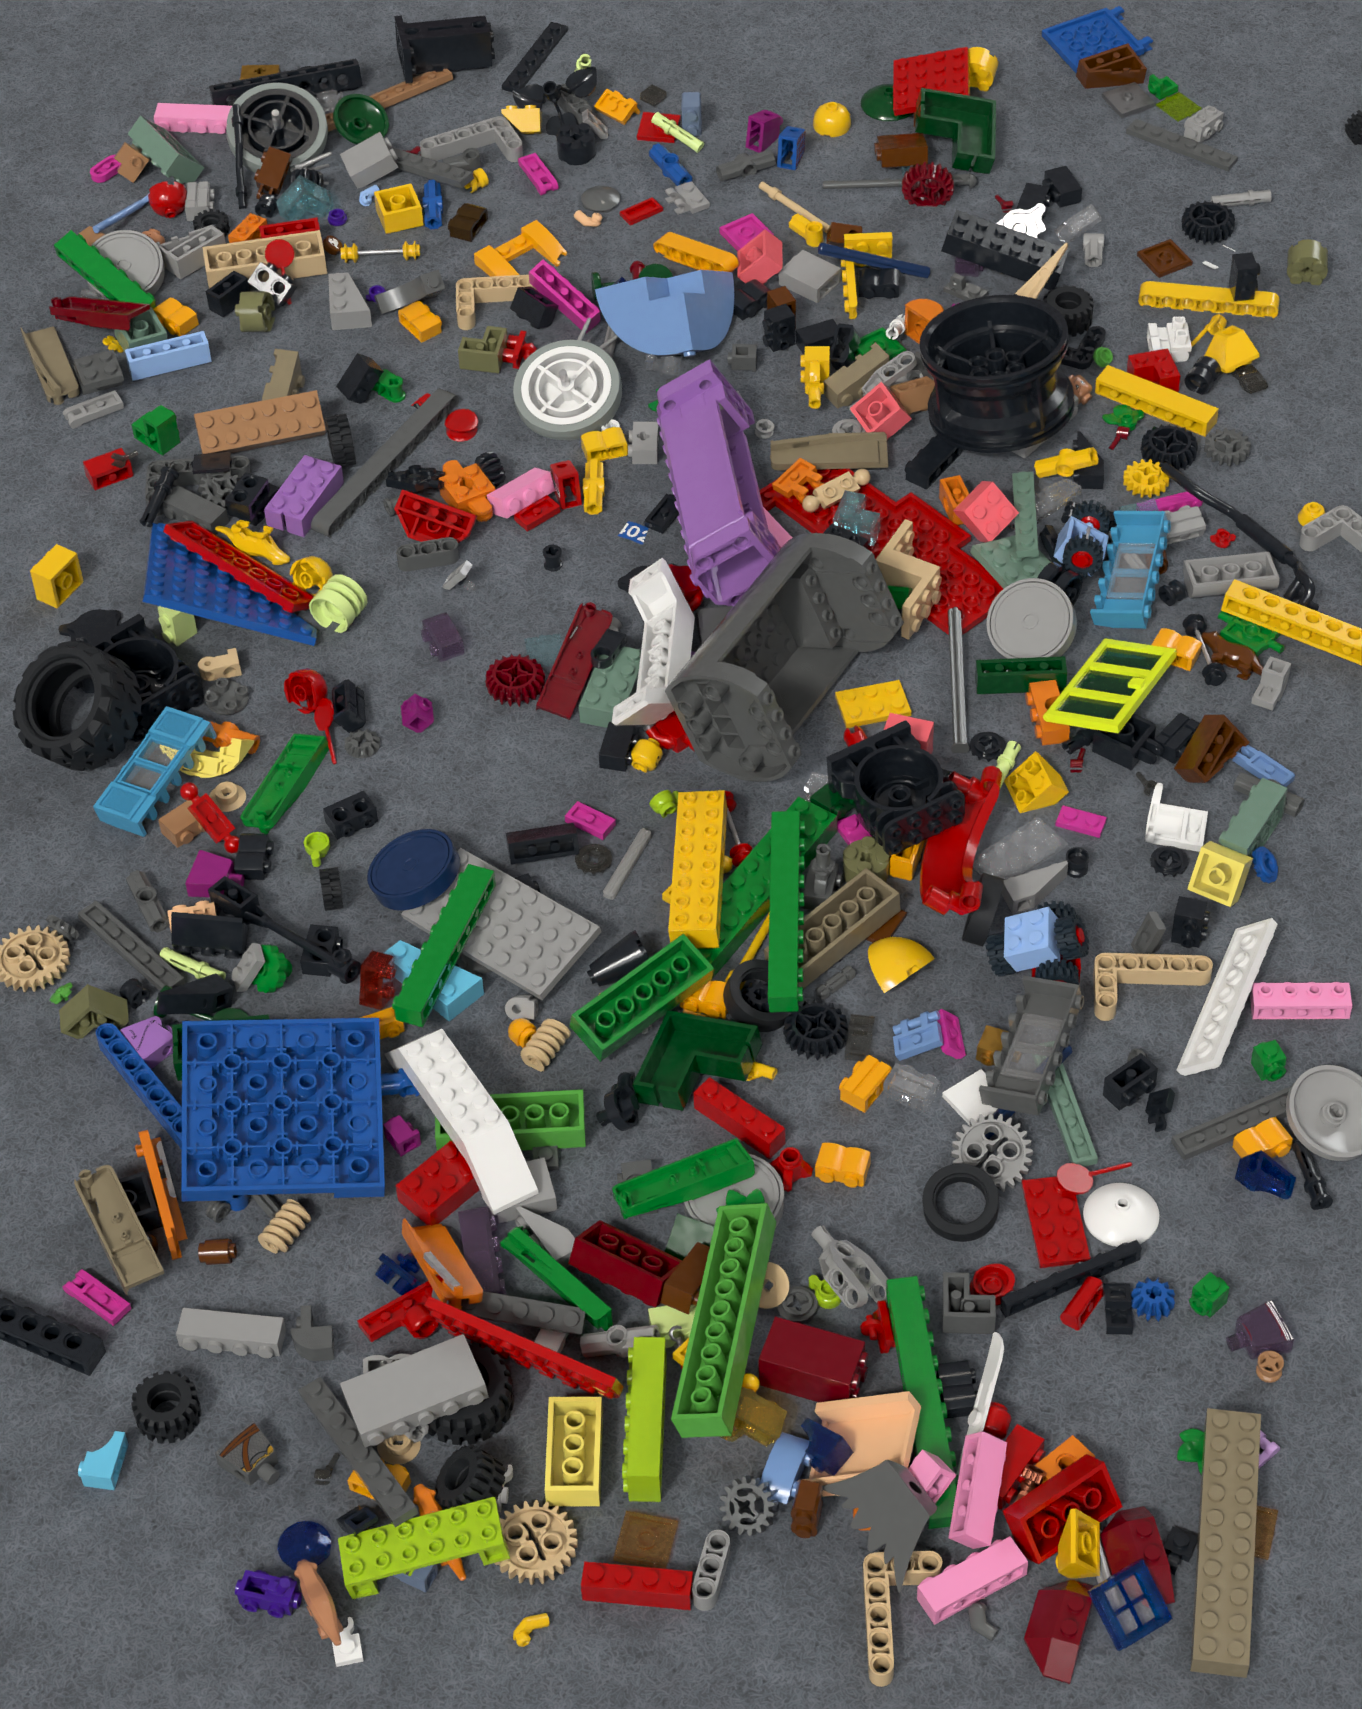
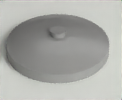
M1321 1065L1307 1070L1292 1084L1286 1099L1287 1119L1294 1135L1308 1150L1325 1159L1348 1161L1362 1156V1077L1349 1069L1335 1065Z

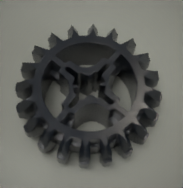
M1204 200L1203 203L1197 201L1196 205L1190 204V207L1186 208L1181 221L1182 231L1185 232V235H1189L1190 240L1195 238L1196 243L1202 240L1203 244L1206 241H1210L1211 245H1213L1214 241L1220 244L1221 240L1226 241L1228 237H1231L1235 229V215L1232 213V209H1228L1227 205L1222 206L1221 202L1214 203L1213 200L1211 202Z
M1161 424L1159 428L1153 426L1152 430H1147V433L1143 435L1140 450L1142 459H1145L1146 462L1150 459L1153 464L1160 462V467L1165 462H1168L1177 470L1180 467L1185 470L1187 465L1191 466L1192 462L1195 461L1198 446L1196 437L1192 435L1191 431H1186V427L1179 428L1178 425L1174 427L1170 424L1168 426Z
M815 999L812 1004L804 1001L803 1006L799 1005V1011L792 1012L789 1017H786L783 1027L785 1042L790 1044L791 1051L797 1050L798 1056L805 1052L807 1060L811 1054L815 1055L817 1061L820 1054H823L827 1059L829 1051L836 1055L838 1049L843 1048L844 1042L848 1039L847 1032H849L846 1016L842 1015L840 1008L835 1009L833 1003L827 1006L824 1000L821 1004L817 1003ZM827 1023H830L835 1030L830 1029ZM798 1027L805 1033L804 1036L797 1030Z

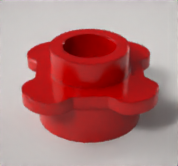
M1223 528L1218 529L1215 535L1210 536V541L1219 548H1227L1231 545L1232 541L1236 540L1234 534H1230Z

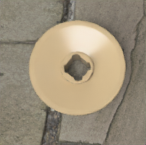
M222 782L212 790L209 797L222 812H229L243 805L246 800V792L241 786L232 782Z
M768 1262L759 1303V1307L764 1309L780 1305L789 1292V1279L786 1272L779 1265ZM768 1280L771 1283H773V1287L770 1289V1291L767 1288H765V1284L768 1282Z
M404 1434L395 1435L378 1444L377 1450L384 1461L400 1465L413 1460L417 1456L421 1443L420 1441L414 1443ZM394 1441H403V1444L394 1445Z

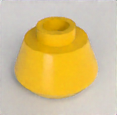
M1317 502L1305 504L1298 513L1299 523L1304 526L1325 514L1324 507Z

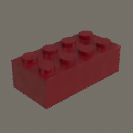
M599 1220L575 1238L568 1264L576 1267L580 1272L588 1273L598 1278L602 1283L610 1284L620 1289L622 1293L631 1295L641 1300L644 1304L656 1308L661 1304L664 1283L682 1260Z

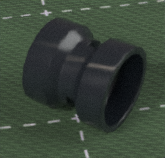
M1080 847L1069 849L1066 853V861L1068 862L1067 875L1073 878L1084 877L1088 872L1089 853Z

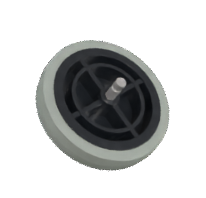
M267 83L246 91L235 101L234 104L240 105V113L243 117V166L250 171L256 173L257 169H261L263 164L261 163L264 151H268L269 146L291 154L292 162L287 175L292 174L291 168H294L295 165L302 164L323 153L328 135L326 116L320 103L306 90L287 83ZM231 107L227 118L226 134L230 149L235 156V133L231 120L233 108Z

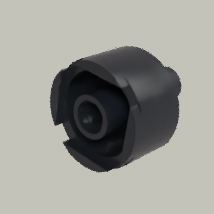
M589 124L562 125L559 128L556 138L558 158L561 161L576 166L586 164L595 157V134Z

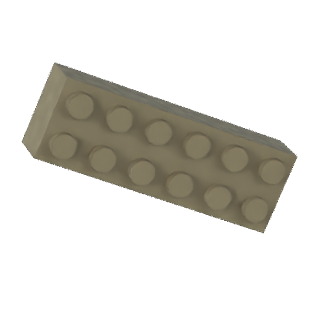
M865 868L804 917V925L800 926V930L804 931V944H800V949H803L804 963H799V968H803L804 981L799 982V987H803V989L900 912L899 892ZM769 946L764 949L765 960L769 961Z

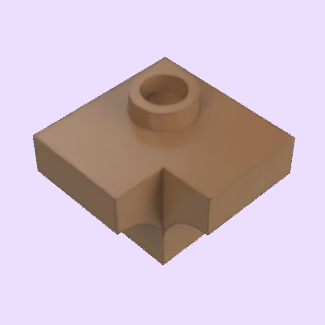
M124 142L114 157L115 160L121 163L117 172L134 183L148 163L149 158L141 152L142 149L133 143L130 145Z

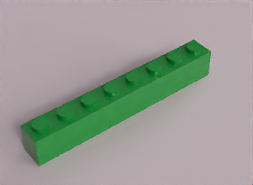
M468 864L464 872L459 874L456 888L450 891L446 907L443 906L441 908L437 924H433L428 941L423 943L418 960H414L409 977L404 979L399 996L396 995L393 1000L392 1009L395 1010L396 1020L419 1027L424 1026L496 886L494 870Z

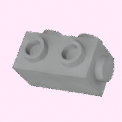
M1209 105L1199 110L1185 121L1184 137L1200 143L1209 139L1216 131L1219 132L1222 129L1224 112Z

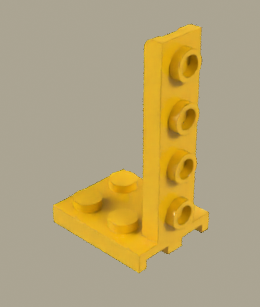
M892 232L844 234V248L892 258ZM841 260V267H845V270H842V282H846V285H843V297H847V300H844L845 312H849V319H855L857 317V294L854 266L864 267L866 265Z

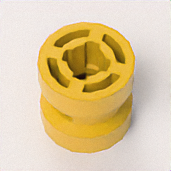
M482 168L474 170V179L464 187L466 189L472 187L470 193H473L479 187L484 188L488 186L487 174Z

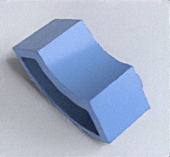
M784 1432L780 1434L772 1448L760 1480V1484L764 1482L769 1483L766 1489L768 1492L775 1491V1494L771 1497L772 1500L788 1504L793 1499L798 1480L805 1467H809L813 1459L812 1441Z

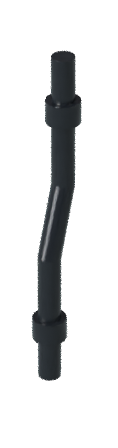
M233 104V117L231 120L235 133L237 179L235 191L236 197H238L239 209H246L247 187L244 184L243 117L240 113V105Z

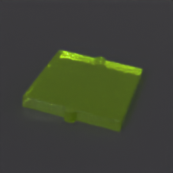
M1180 92L1166 97L1165 100L1156 104L1158 108L1178 122L1202 110L1200 106Z

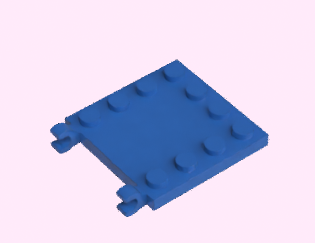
M1121 6L1115 7L1112 10L1104 8L1042 30V37L1075 73H1077L1080 59L1129 43L1137 56H1140L1144 52L1152 50L1149 43L1153 42L1149 36L1137 40L1120 22V20L1124 19L1120 15V13L1124 12Z

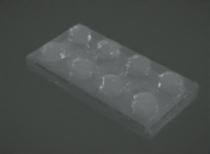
M1037 816L975 855L973 871L980 877L984 872L1006 880L1036 869L1066 850L1068 843Z

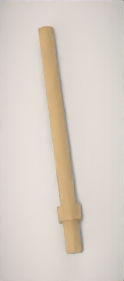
M765 182L759 184V188L766 192L774 201L778 200L811 222H820L823 226V231L827 233L830 225L784 196L782 191L776 187L772 188Z

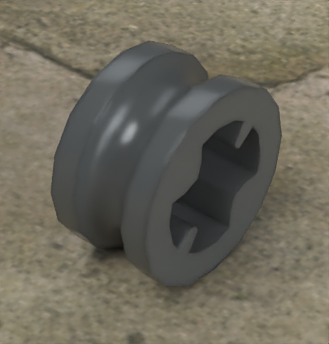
M212 1201L207 1208L206 1215L211 1219L213 1218L215 1222L220 1223L229 1214L231 1206L224 1201Z

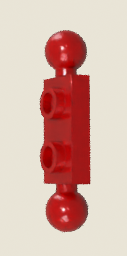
M187 782L183 784L180 788V795L183 799L192 801L193 804L187 808L216 844L223 839L225 841V850L228 853H237L239 837L230 834L235 829L233 824L207 793L199 797L198 787L194 783Z

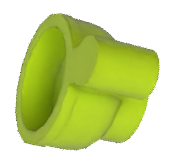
M670 790L659 792L651 799L650 807L663 818L667 817L668 814H672L677 810L678 791L673 793Z
M322 832L310 833L304 839L305 851L311 856L314 867L321 865L320 858L325 857L330 848L329 837Z
M816 1275L809 1277V1288L815 1290V1296L820 1307L832 1309L839 1306L842 1300L825 1279L820 1281Z

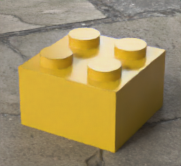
M412 184L374 192L376 211L386 234L423 226L422 207Z
M58 544L48 551L30 570L37 600L57 609L84 582L77 553Z

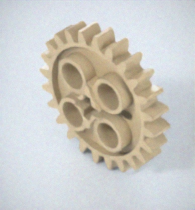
M37 925L35 930H31V927L27 926L25 932L18 928V934L15 935L10 932V939L2 938L3 945H0V982H5L6 987L13 985L14 991H16L21 986L23 992H26L28 987H32L33 992H35L39 985L42 989H45V983L47 982L54 985L53 978L61 979L60 972H67L66 965H70L69 957L71 955L67 941H64L63 935L58 936L56 930L50 933L49 927L41 931L39 925Z
M535 1500L533 1507H529L527 1501H524L523 1509L513 1505V1514L505 1510L506 1520L500 1518L504 1540L509 1549L510 1559L495 1563V1565L500 1564L501 1573L508 1571L509 1579L518 1575L519 1583H522L525 1578H529L530 1585H533L535 1578H539L541 1584H544L545 1576L555 1580V1571L563 1575V1565L571 1566L570 1558L576 1557V1550L574 1548L578 1547L576 1539L577 1530L573 1529V1520H568L567 1512L559 1514V1506H555L550 1510L549 1502H546L543 1507H539L538 1500ZM523 1524H526L528 1526L534 1542L539 1544V1551L545 1558L544 1561L540 1559L534 1542L532 1540H529L528 1531L525 1529ZM537 1524L545 1525L542 1528L535 1527ZM515 1535L521 1536L519 1539H511ZM550 1545H556V1546H558V1547H556L555 1549H548V1548H547V1547L550 1546ZM528 1556L533 1557V1559L529 1561L522 1560L523 1558Z

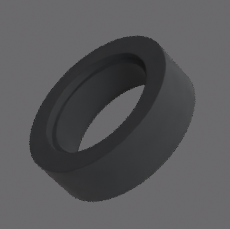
M984 872L979 880L984 886L980 907L978 910L968 913L962 941L981 947L984 946L1004 884L1003 878Z
M754 959L741 963L734 969L724 987L723 999L727 1011L738 1023L758 1026L759 1032H771L781 1028L786 1017H789L792 1012L758 1011L745 1002L740 992V984L749 979H759L768 983V961Z
M963 1163L948 1165L935 1172L924 1187L922 1197L924 1216L929 1227L939 1236L951 1241L967 1242L983 1237L994 1226L999 1213L998 1190L992 1178L982 1169ZM957 1182H965L976 1186L983 1193L986 1200L982 1214L976 1220L966 1224H955L944 1219L936 1208V1200L939 1193L946 1186Z

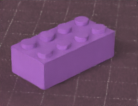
M304 455L265 507L264 512L267 526L284 531L285 515L287 532L305 537L311 528L313 517L343 485L342 466Z

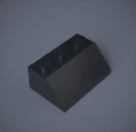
M180 912L171 913V942L173 948L178 950V953L190 955L192 951L201 952V955L214 957L215 953L224 954L226 958L238 959L239 955H243L246 952L248 927L243 918Z

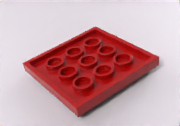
M968 47L894 60V115L916 112V102L921 88L970 96Z

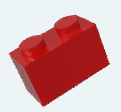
M122 448L83 461L85 475L94 490L133 477L131 462Z

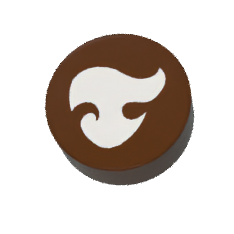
M331 235L327 236L322 242L325 251L331 255L339 254L343 247L342 243Z

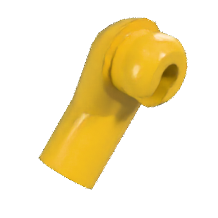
M753 1062V1067L746 1081L759 1077L774 1080L777 1075V1068Z
M543 1613L523 1618L513 1631V1639L516 1640L517 1645L520 1647L528 1645L531 1641L529 1634L532 1630L548 1627V1615Z

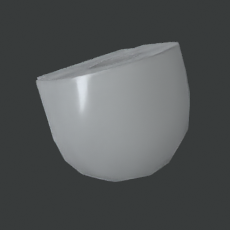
M516 995L509 999L505 1005V1012L512 1020L517 1018L534 1020L539 1010L538 998H533L532 995Z

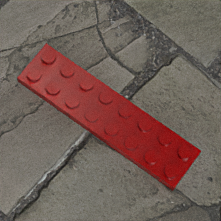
M194 521L165 525L163 532L169 535L171 540L182 543L186 546L187 550L198 553L202 556L203 560L214 563L218 566L219 570L230 573L234 576L235 580L246 583L250 586L251 590L262 593L266 596L267 600L281 605L283 610L294 613L295 611L310 609L309 604L314 597L313 595Z

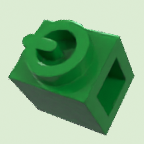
M1273 1040L1259 1043L1253 1047L1251 1064L1261 1081L1268 1080L1272 1082L1285 1075L1287 1058L1277 1041Z
M1209 1272L1193 1287L1189 1304L1197 1314L1201 1316L1207 1315L1211 1318L1227 1303L1230 1287L1227 1286L1222 1278L1216 1277Z

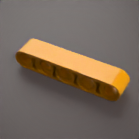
M667 232L653 244L656 253L659 252L665 255L663 257L697 270L733 272L739 266L738 259L734 254L673 232Z

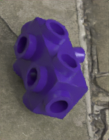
M245 1570L243 1578L237 1581L235 1587V1595H237L239 1604L242 1605L243 1609L249 1612H257L258 1608L268 1610V1614L276 1618H282L284 1614L291 1616L293 1609H299L302 1601V1593L299 1591L297 1581L288 1576H271L261 1570L254 1572Z

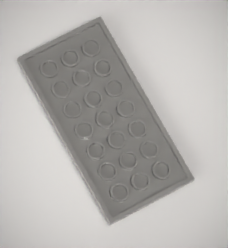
M460 848L457 851L460 857V868L449 888L439 897L423 906L404 910L401 913L402 917L430 935L433 924H437L441 908L443 906L446 907L450 891L456 888L459 874L464 872L467 865L471 864L494 870L496 886L461 953L538 999L543 1000L602 932L600 926Z

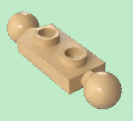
M858 469L854 477H852L848 471L814 489V496L809 495L805 497L802 506L807 512H815L819 508V504H821L825 510L859 492V485L868 484L871 475L866 469Z

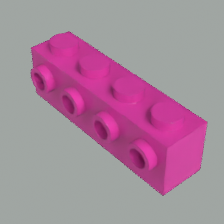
M544 259L529 271V283L542 295L559 305L558 310L579 329L582 330L589 317L591 322L586 333L600 322L599 308L591 303L581 291L572 286L566 278L562 277Z

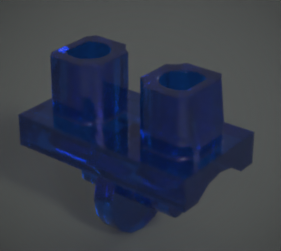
M412 1252L405 1256L402 1253L398 1254L396 1259L400 1261L399 1265L384 1253L378 1258L382 1264L375 1275L388 1285L397 1274L400 1278L392 1289L401 1296L421 1285L415 1277L408 1273L410 1271L417 1273L420 1269L416 1265L417 1260Z

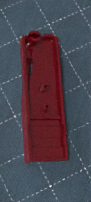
M75 296L63 299L61 297H54L51 299L52 306H49L50 314L55 315L56 319L89 325L91 327L127 331L130 330V319L150 309L149 304Z
M588 602L584 606L583 603L579 605L538 699L536 711L540 708L568 720L571 719L593 668L591 664V650L612 624L613 616L609 611L597 610L596 605L592 602ZM578 627L573 636L570 638L575 628Z

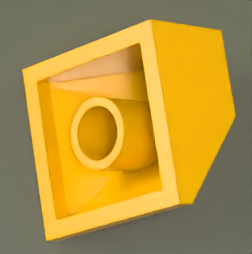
M1070 1509L1058 1544V1555L1056 1556L1058 1573L1073 1579L1100 1576V1522L1077 1509Z

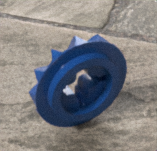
M1258 847L1252 852L1253 869L1256 870L1257 877H1260L1262 882L1269 884L1277 879L1278 865L1274 855L1266 847Z

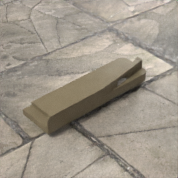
M54 326L27 334L20 328L22 338L47 401L51 403L50 398H53V404L61 405L64 403L63 395L68 394V398L78 396L80 394L78 383Z
M885 432L828 433L802 438L772 440L771 467L774 470H787L799 458H802L816 466V469L888 468L887 434Z
M104 1165L96 1168V1173L91 1174L90 1170H82L78 1176L80 1180H74L76 1191L99 1236L100 1243L125 1294L128 1295L127 1292L130 1288L165 1274L112 1166Z

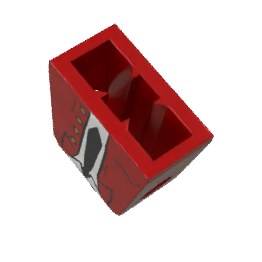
M567 460L551 464L550 473L556 490L554 493L561 509L582 505L579 475L571 461ZM565 486H570L575 501L565 503V498L567 497L564 492L566 490Z

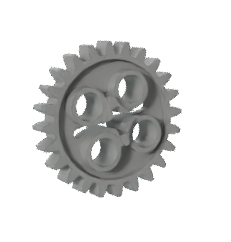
M992 1113L989 1114L988 1120H985L982 1114H980L979 1122L970 1118V1127L963 1124L962 1131L964 1133H956V1138L959 1141H953L952 1147L957 1150L951 1152V1157L958 1158L953 1161V1164L963 1163L977 1166L984 1162L980 1169L992 1178L996 1187L1005 1192V1185L1008 1184L1013 1189L1015 1186L1014 1180L1022 1182L1023 1177L1020 1173L1028 1174L1029 1169L1026 1166L1032 1164V1160L1028 1157L1033 1155V1150L1027 1149L1031 1146V1140H1023L1027 1136V1131L1019 1133L1021 1124L1018 1123L1012 1126L1011 1117L1004 1122L1002 1114L998 1116L997 1120L993 1118ZM993 1132L998 1138L991 1141L986 1139L985 1135ZM1004 1138L1008 1139V1141L999 1146ZM997 1148L996 1156L992 1154L986 1160L988 1151L992 1153ZM975 1149L981 1155L977 1158H972L968 1155V1152ZM1006 1149H1012L1016 1152V1155L1014 1157H1007L1003 1152ZM989 1166H995L999 1169V1172L992 1175L986 1169Z

